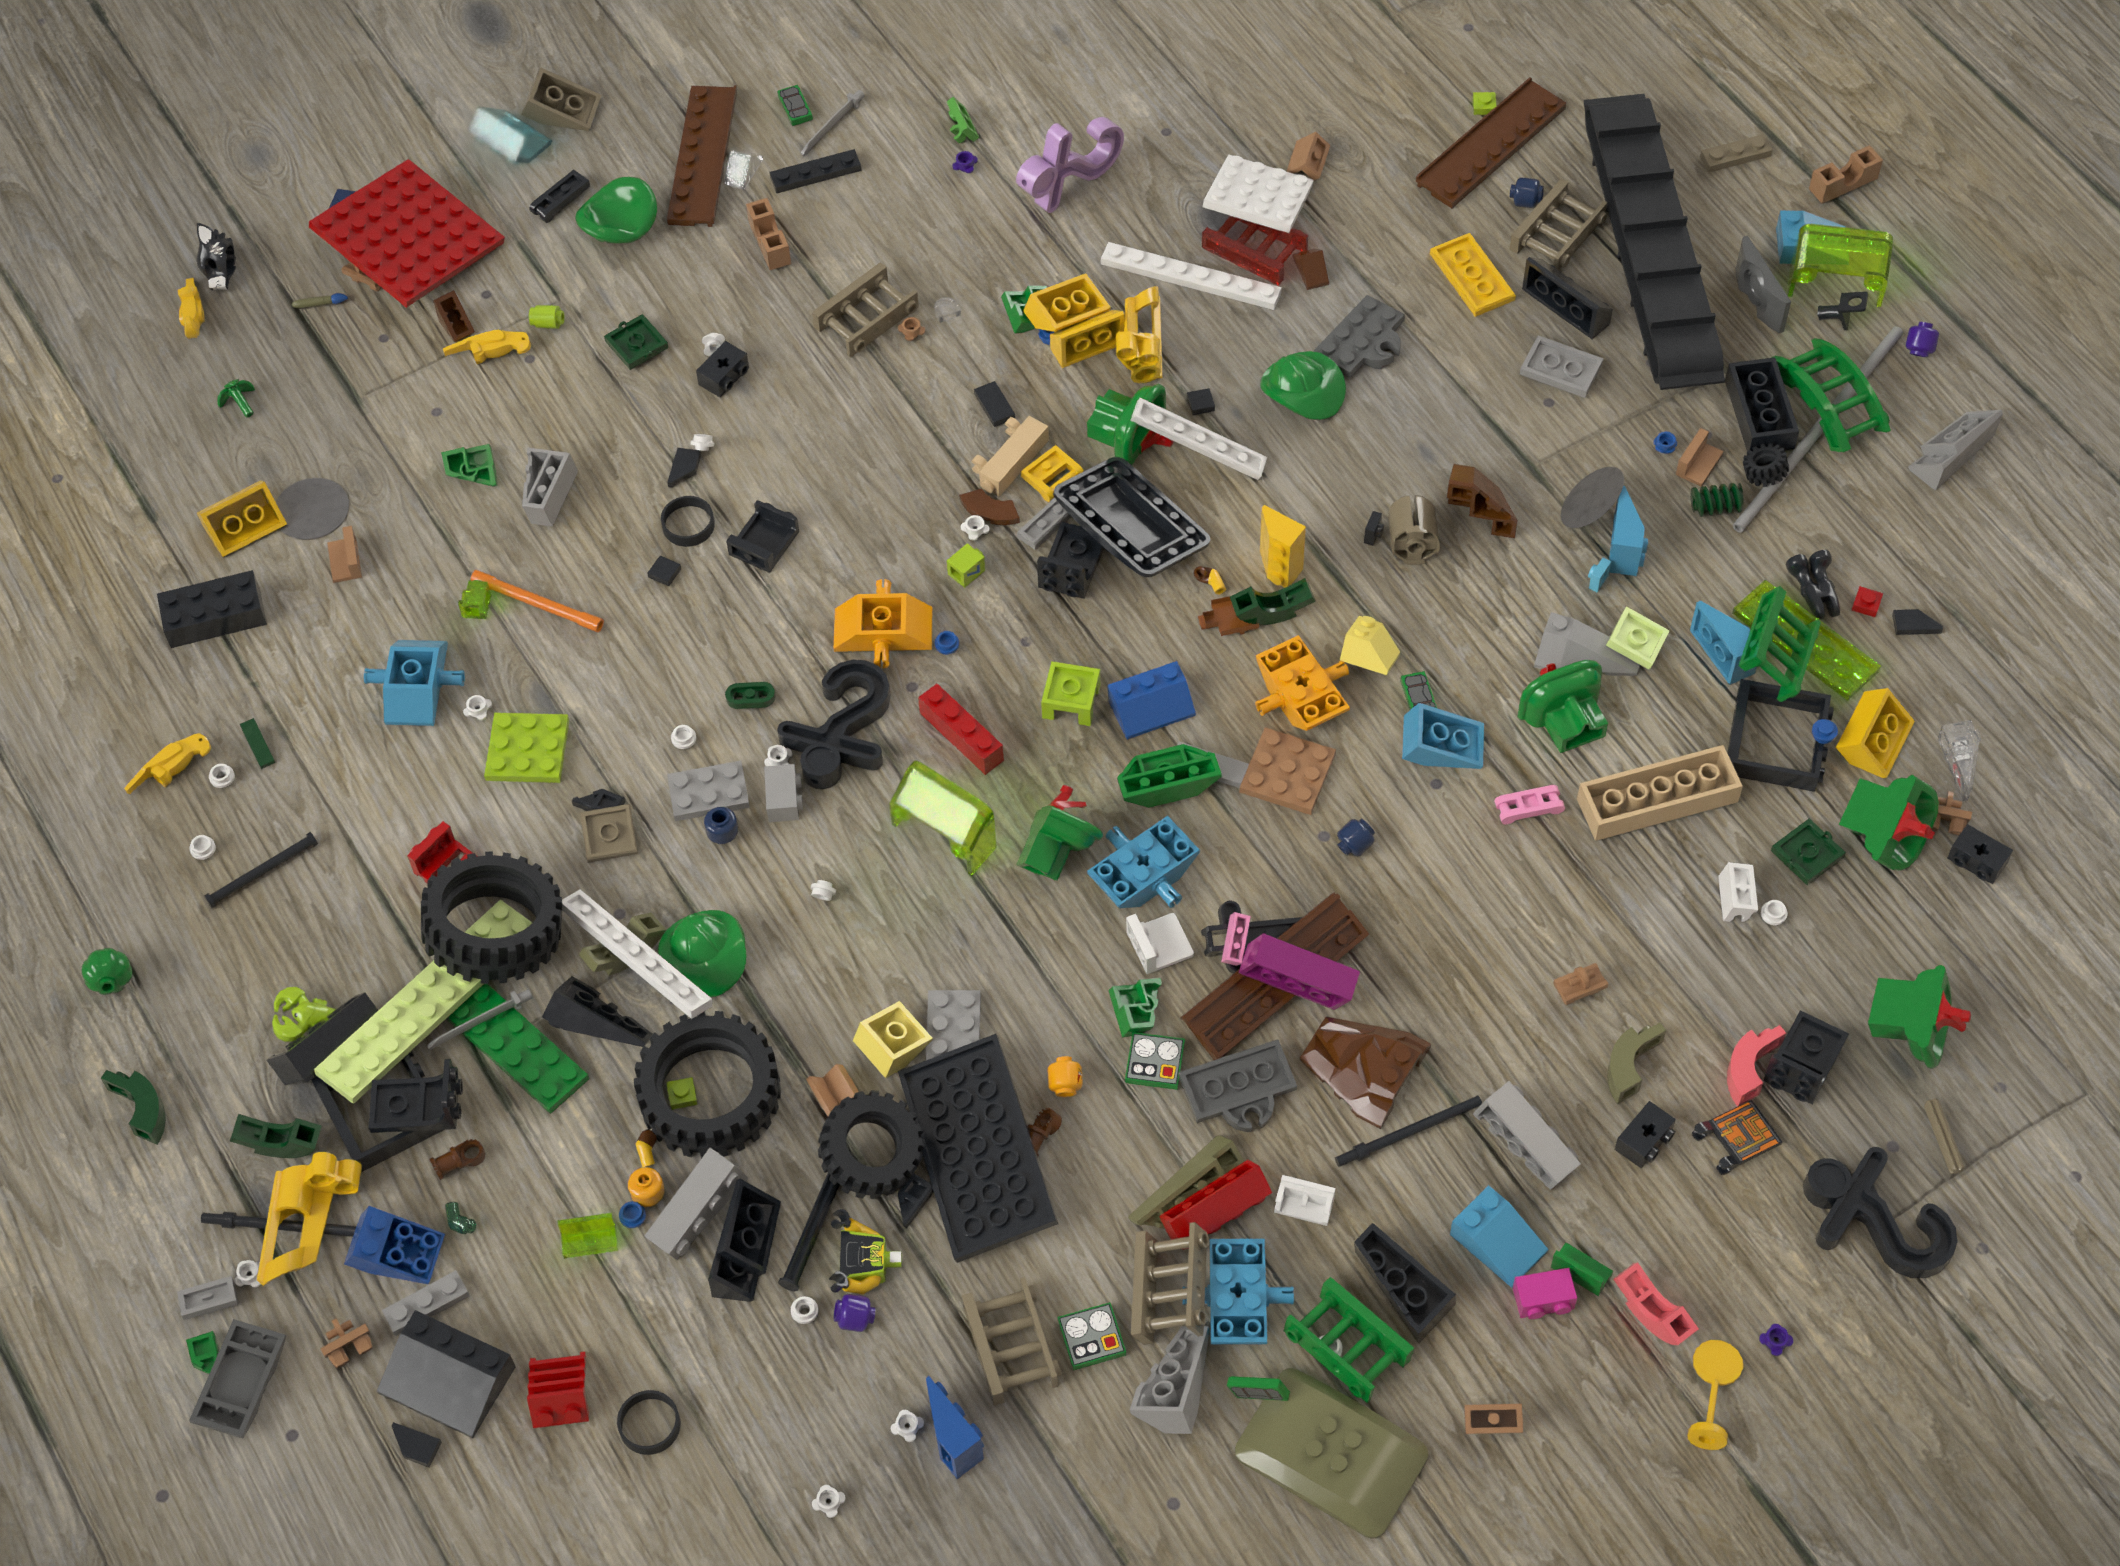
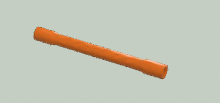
M475 570L471 575L470 582L482 588L504 594L573 621L579 626L597 633L603 627L604 620L602 618L544 598L498 580L496 577L479 570Z

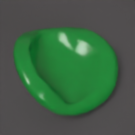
M620 177L603 186L576 212L575 220L582 231L600 242L632 243L646 235L653 226L657 215V200L652 189L644 180L637 177Z
M1313 351L1298 352L1281 357L1264 372L1260 381L1263 393L1292 412L1311 420L1327 419L1334 416L1341 408L1346 393L1345 380L1337 364L1324 354Z
M720 910L701 911L680 919L665 931L657 954L709 997L719 996L736 984L744 972L747 958L745 935L739 921L731 914Z

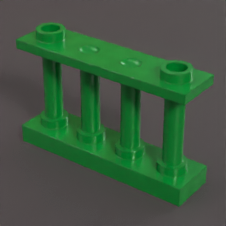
M1778 586L1762 595L1738 666L1745 672L1754 667L1763 669L1781 685L1777 700L1782 702L1790 697H1795L1801 691L1803 677L1815 640L1818 637L1821 622L1817 619L1804 625L1784 607L1783 601L1786 591L1781 586ZM1779 616L1798 632L1797 639L1792 637L1778 624ZM1773 633L1793 650L1791 657L1772 642ZM1767 651L1787 667L1785 675L1766 659Z
M1329 1277L1323 1283L1319 1297L1322 1301L1300 1322L1290 1314L1286 1319L1283 1331L1290 1341L1298 1343L1347 1385L1354 1396L1362 1398L1368 1403L1372 1398L1375 1388L1372 1382L1393 1362L1398 1363L1404 1368L1410 1362L1415 1348L1332 1277ZM1329 1309H1334L1343 1319L1323 1338L1319 1339L1309 1328ZM1350 1326L1355 1327L1364 1336L1343 1357H1340L1330 1346ZM1371 1344L1376 1345L1385 1354L1362 1376L1351 1364Z

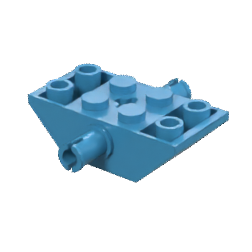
M398 640L390 646L386 669L365 668L364 671L367 672L364 673L365 684H384L385 725L434 726L442 685L464 686V670L443 671L448 646L447 641Z
M1166 816L1131 841L1122 833L1118 826L1113 827L1115 833L1110 829L1105 837L1115 846L1117 851L1087 870V874L1117 907H1140L1158 894L1170 908L1175 907L1173 901L1176 905L1179 904L1182 896L1171 885L1183 876L1200 853L1199 848L1169 816Z
M1210 1239V1284H1207V1287H1205L1204 1304L1210 1307L1211 1344H1267L1266 1307H1269V1304L1293 1305V1286L1269 1287L1266 1284L1265 1239ZM1187 1299L1182 1300L1183 1305L1187 1304Z

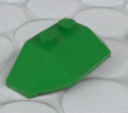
M1181 744L1134 756L1123 772L1119 774L1117 781L1124 801L1150 808L1198 796L1220 779L1222 773L1215 753H1207L1201 749Z

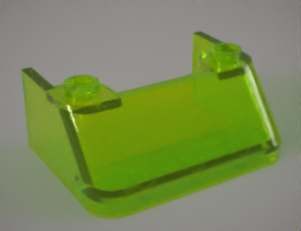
M1819 224L1803 225L1798 232L1790 265L1788 297L1793 296L1796 282H1812L1816 279L1818 272L1864 277V286L1871 291H1877L1876 306L1881 307L1888 283L1893 236L1882 231Z
M913 761L909 765L889 803L892 825L896 827L902 820L908 821L913 816L949 839L953 855L959 859L967 860L968 874L972 876L997 848L995 820L992 809L985 802L923 763Z

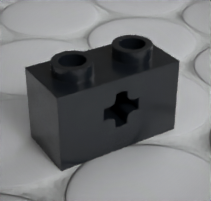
M724 341L696 370L698 385L721 397L726 391L731 390L734 383L741 376L747 373L749 369L747 353Z
M1967 824L1952 845L1947 859L1951 860L1956 866L1972 872L1979 879L1994 884L2008 864L2013 849Z
M1649 1101L1617 1138L1615 1150L1639 1168H1642L1647 1161L1652 1163L1660 1152L1658 1149L1662 1143L1668 1144L1676 1132L1673 1130L1676 1119Z

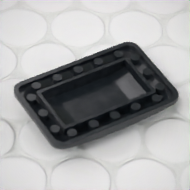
M1120 457L1109 458L1058 484L1053 492L1054 498L1082 528L1112 555L1143 577H1153L1209 546L1211 540L1209 534L1129 462Z

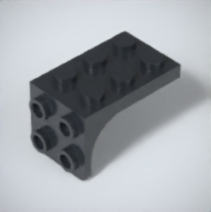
M1061 522L1048 558L1040 556L1037 560L1038 587L1049 592L1055 591L1066 594L1069 597L1085 599L1104 547L1081 526Z
M1800 1010L1777 1054L1772 1055L1763 1081L1767 1082L1774 1089L1792 1094L1794 1098L1801 1102H1808L1813 1105L1849 1033Z
M444 1059L443 1074L438 1076L372 1080L368 1126L370 1133L456 1129L457 1119H461L462 1114L461 1104L458 1103V1095L463 1094V1081L458 1079V1068L453 1066L451 1059Z

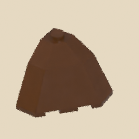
M1454 464L1448 484V504L1470 507L1469 517L1493 520L1491 535L1515 538L1518 520L1500 488L1475 467Z

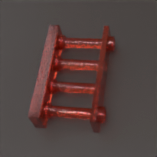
M1229 215V218L1218 231L1206 227L1202 232V248L1279 286L1284 280V262L1295 249L1301 252L1308 250L1309 235L1294 228L1291 229L1290 233ZM1237 221L1248 225L1237 240L1225 236ZM1257 230L1267 234L1268 236L1256 250L1245 246ZM1276 239L1287 244L1276 259H1271L1264 255Z

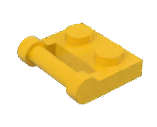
M1055 445L1021 471V477L1036 489L1045 501L1050 502L1054 499L1053 492L1058 484L1084 472V470ZM1066 468L1070 471L1050 487L1046 485Z

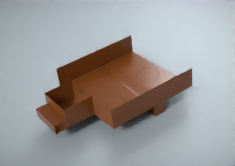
M1230 596L1211 600L1213 610L1203 612V615L1198 616L1201 630L1218 626L1221 636L1238 632L1242 635L1245 634V631L1259 628V623L1249 624L1236 616Z

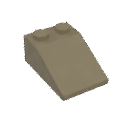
M540 67L533 80L521 115L544 125L589 131L602 95Z

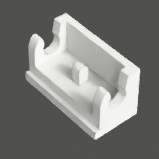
M1728 862L1718 876L1723 921L1730 922L1735 916L1741 915V921L1744 922L1754 912L1758 911L1753 865Z
M1282 1175L1274 1213L1327 1226L1334 1202L1335 1188Z

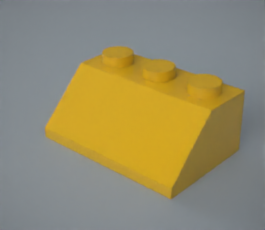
M1085 273L1030 294L1024 308V313L1036 329L1055 332L1107 312L1111 307Z
M1111 310L1051 333L1050 349L1061 367H1067L1116 348V334L1119 331L1124 332L1125 316L1123 311Z
M261 480L196 513L222 557L287 525L266 483Z
M1264 505L1261 512L1260 554L1267 579L1275 585H1281L1285 588L1291 585L1303 570L1306 526Z
M1889 688L1864 691L1836 748L1849 764L1881 778H1887L1915 721Z

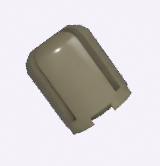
M1409 495L1396 500L1388 512L1393 556L1395 554L1398 558L1404 560V564L1408 565L1426 563L1425 559L1431 557L1434 553L1438 554L1440 550L1435 506L1425 497L1415 495L1414 498L1415 511L1413 512V519Z

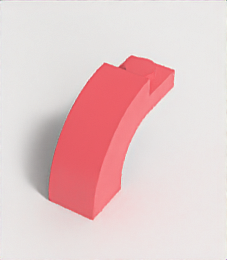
M1780 1025L1772 1030L1770 1028L1765 1029L1758 1037L1753 1030H1750L1735 1046L1728 1066L1727 1085L1736 1106L1742 1105L1760 1094L1763 1082L1756 1073L1755 1062L1782 1045L1786 1032Z
M1638 1262L1633 1263L1613 1279L1628 1301L1625 1304L1650 1332L1664 1342L1671 1345H1679L1699 1330L1683 1306H1676L1670 1303L1660 1294Z

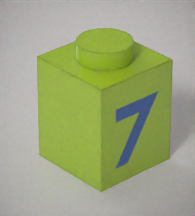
M967 543L946 560L948 575L964 588L967 587L985 571V557L983 553Z

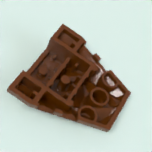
M1325 1017L1300 1056V1061L1322 1083L1326 1082L1334 1090V1095L1339 1100L1343 1099L1358 1118L1381 1129L1394 1108V1100L1413 1068L1420 1066L1431 1048V1043L1406 1031Z

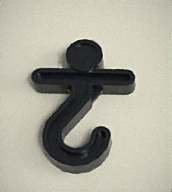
M853 659L840 662L829 669L822 679L823 695L829 701L840 699L846 690L853 687L866 689L868 691L866 696L831 715L825 724L818 728L793 721H783L778 725L777 732L780 745L802 752L800 763L804 781L815 789H827L837 784L842 776L841 763L872 771L878 770L883 765L882 750L878 744L850 737L880 719L889 708L891 694L887 675L879 666L869 661Z
M1880 1147L1870 1148L1852 1176L1844 1164L1832 1158L1820 1159L1810 1166L1803 1183L1804 1195L1814 1206L1821 1209H1831L1816 1235V1243L1820 1248L1824 1250L1834 1249L1851 1221L1857 1219L1866 1225L1884 1263L1896 1273L1909 1278H1928L1939 1274L1949 1264L1958 1243L1956 1227L1949 1215L1935 1204H1925L1917 1215L1916 1225L1928 1236L1931 1246L1926 1249L1912 1248L1905 1242L1886 1202L1875 1189L1874 1184L1888 1160L1885 1150Z

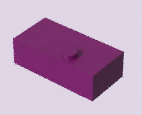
M1263 933L1247 945L1239 973L1336 1010L1352 1000L1360 971Z

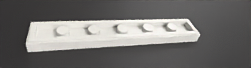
M1139 398L1131 421L1254 479L1259 480L1262 476L1267 460L1266 456L1142 398Z

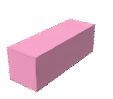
M1236 912L1230 915L1221 962L1235 966L1242 964L1251 916Z

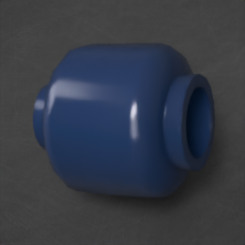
M1522 177L1516 181V185L1511 184L1510 198H1514V204L1517 207L1535 208L1543 199L1544 186L1540 184L1538 179Z
M715 807L707 812L704 818V827L707 837L712 842L726 844L735 839L738 834V822L735 813L731 809Z
M1351 819L1338 831L1337 837L1340 842L1337 846L1347 856L1350 853L1357 857L1361 856L1374 844L1373 835L1375 831L1365 820Z

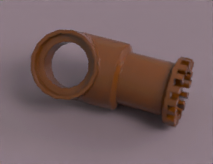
M1049 1107L1042 1109L1043 1112H1039L1040 1115L1036 1116L1037 1118L1033 1125L1028 1124L1027 1126L1037 1158L1039 1157L1038 1151L1043 1141L1047 1140L1049 1135L1054 1134L1062 1123V1117Z
M470 1139L455 1147L452 1146L449 1152L436 1159L432 1157L429 1160L439 1179L442 1180L445 1174L457 1168L462 1169L466 1166L474 1167L481 1164L485 1159L486 1153L479 1141ZM469 1148H479V1154L475 1158L469 1159L465 1157L466 1151Z

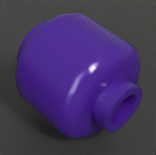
M1919 322L1918 326H1911L1909 328L1905 347L1910 350L1911 355L1928 357L1929 354H1933L1936 351L1939 332L1932 329L1933 324Z
M845 1294L841 1300H836L833 1319L834 1322H838L840 1329L863 1332L868 1324H873L875 1307H871L868 1297Z

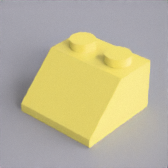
M1358 616L1346 633L1340 661L1387 675L1398 659L1400 651L1383 623L1377 622L1369 616Z
M898 1001L860 1022L853 1042L880 1073L887 1078L905 1068L933 1038L906 1007Z

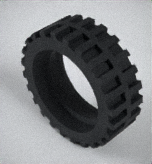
M493 851L485 852V856H476L475 853L467 854V859L461 861L459 858L451 860L450 867L447 868L443 865L437 869V877L432 875L428 879V888H423L421 901L422 944H425V951L429 957L434 955V963L438 967L445 965L447 973L452 976L459 973L463 975V980L471 982L472 978L481 979V984H489V980H499V984L507 983V978L511 977L520 980L524 978L527 971H530L532 974L537 972L541 962L547 964L551 960V952L556 953L558 949L562 925V897H560V889L558 884L553 885V877L549 873L543 875L542 867L537 863L533 866L528 864V859L520 856L519 859L511 858V853L503 852L502 856L493 855ZM480 897H501L522 904L535 915L536 920L529 927L514 935L501 938H482L459 930L450 923L447 916L454 908L466 901Z
M704 1011L692 1019H688L686 1014L679 1016V1023L672 1026L669 1021L663 1025L664 1032L658 1035L654 1032L649 1038L651 1046L649 1048L643 1046L640 1051L642 1062H636L635 1065L637 1078H634V1088L644 1122L648 1129L652 1128V1132L656 1135L659 1142L665 1139L667 1148L673 1152L677 1147L681 1148L683 1156L692 1157L693 1152L700 1153L702 1159L709 1148L719 1152L723 1157L728 1156L727 1150L734 1147L739 1152L745 1149L744 1142L749 1139L755 1142L760 1138L759 1130L761 1127L769 1128L771 1125L770 1113L776 1115L779 1108L777 1098H781L780 1077L772 1046H768L767 1038L762 1032L757 1035L754 1024L748 1022L746 1025H743L741 1017L732 1014L731 1019L725 1018L723 1011H715L714 1016H706ZM707 1050H721L733 1053L748 1063L753 1077L752 1089L747 1098L737 1108L725 1115L712 1119H692L675 1113L665 1101L663 1082L666 1076L678 1062L694 1053Z

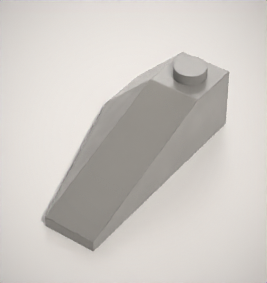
M1551 612L1534 667L1543 669L1547 664L1554 663L1556 669L1582 660H1595L1601 665L1602 673L1606 675L1637 676L1640 664L1606 646L1610 638L1609 636L1576 619Z
M1186 1326L1180 1328L1165 1349L1166 1355L1161 1362L1153 1365L1150 1369L1152 1373L1145 1383L1141 1382L1137 1387L1130 1407L1132 1415L1163 1433H1192L1199 1408L1210 1332L1209 1326H1204L1203 1336L1199 1337Z

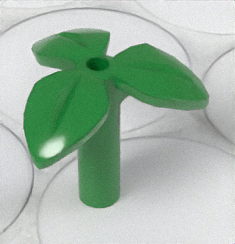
M239 379L228 382L224 386L225 389L221 390L218 395L217 404L219 408L232 396L246 418L252 416L254 412L241 392L255 391L253 384L246 380L239 381Z

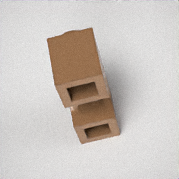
M1869 145L1851 153L1848 163L1840 170L1832 162L1814 170L1809 190L1822 204L1878 179L1883 160Z
M768 198L746 204L750 227L769 270L791 264L788 243L782 230L778 231L775 214Z

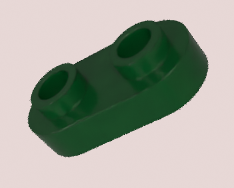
M768 682L735 683L730 685L725 691L726 702L733 709L765 708L772 705L776 697L774 687Z

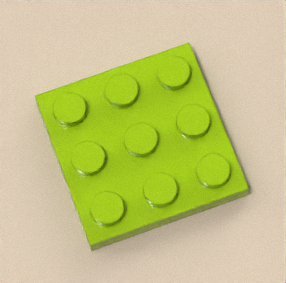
M494 713L484 773L485 780L560 783L569 726L568 714Z

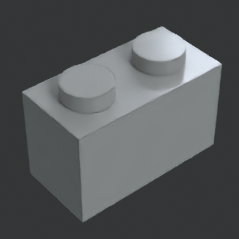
M795 764L765 766L768 821L799 820V810H803L802 795H798L797 790L802 788L801 773L796 774Z

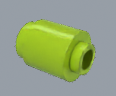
M536 305L529 310V323L536 328L559 329L565 320L564 311L560 309V306Z

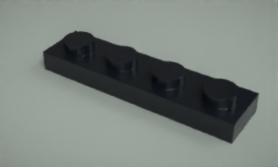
M852 149L769 172L775 192L778 194L859 172L862 169L856 151Z

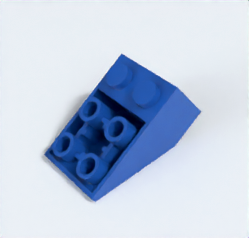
M368 1206L360 1215L344 1264L369 1274L429 1284L445 1234Z
M928 1376L926 1383L939 1456L951 1473L958 1479L984 1459V1444L981 1440L983 1435L974 1423L969 1424L965 1420L964 1416L966 1415L957 1402L952 1404L946 1397L948 1392L939 1381L935 1383Z

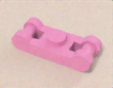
M1556 785L1501 795L1494 800L1496 808L1501 811L1499 815L1501 822L1505 825L1511 824L1515 820L1548 813L1559 814L1565 810L1563 801L1559 800L1560 792ZM1546 798L1549 802H1544L1543 799ZM1516 804L1517 808L1510 809V805Z

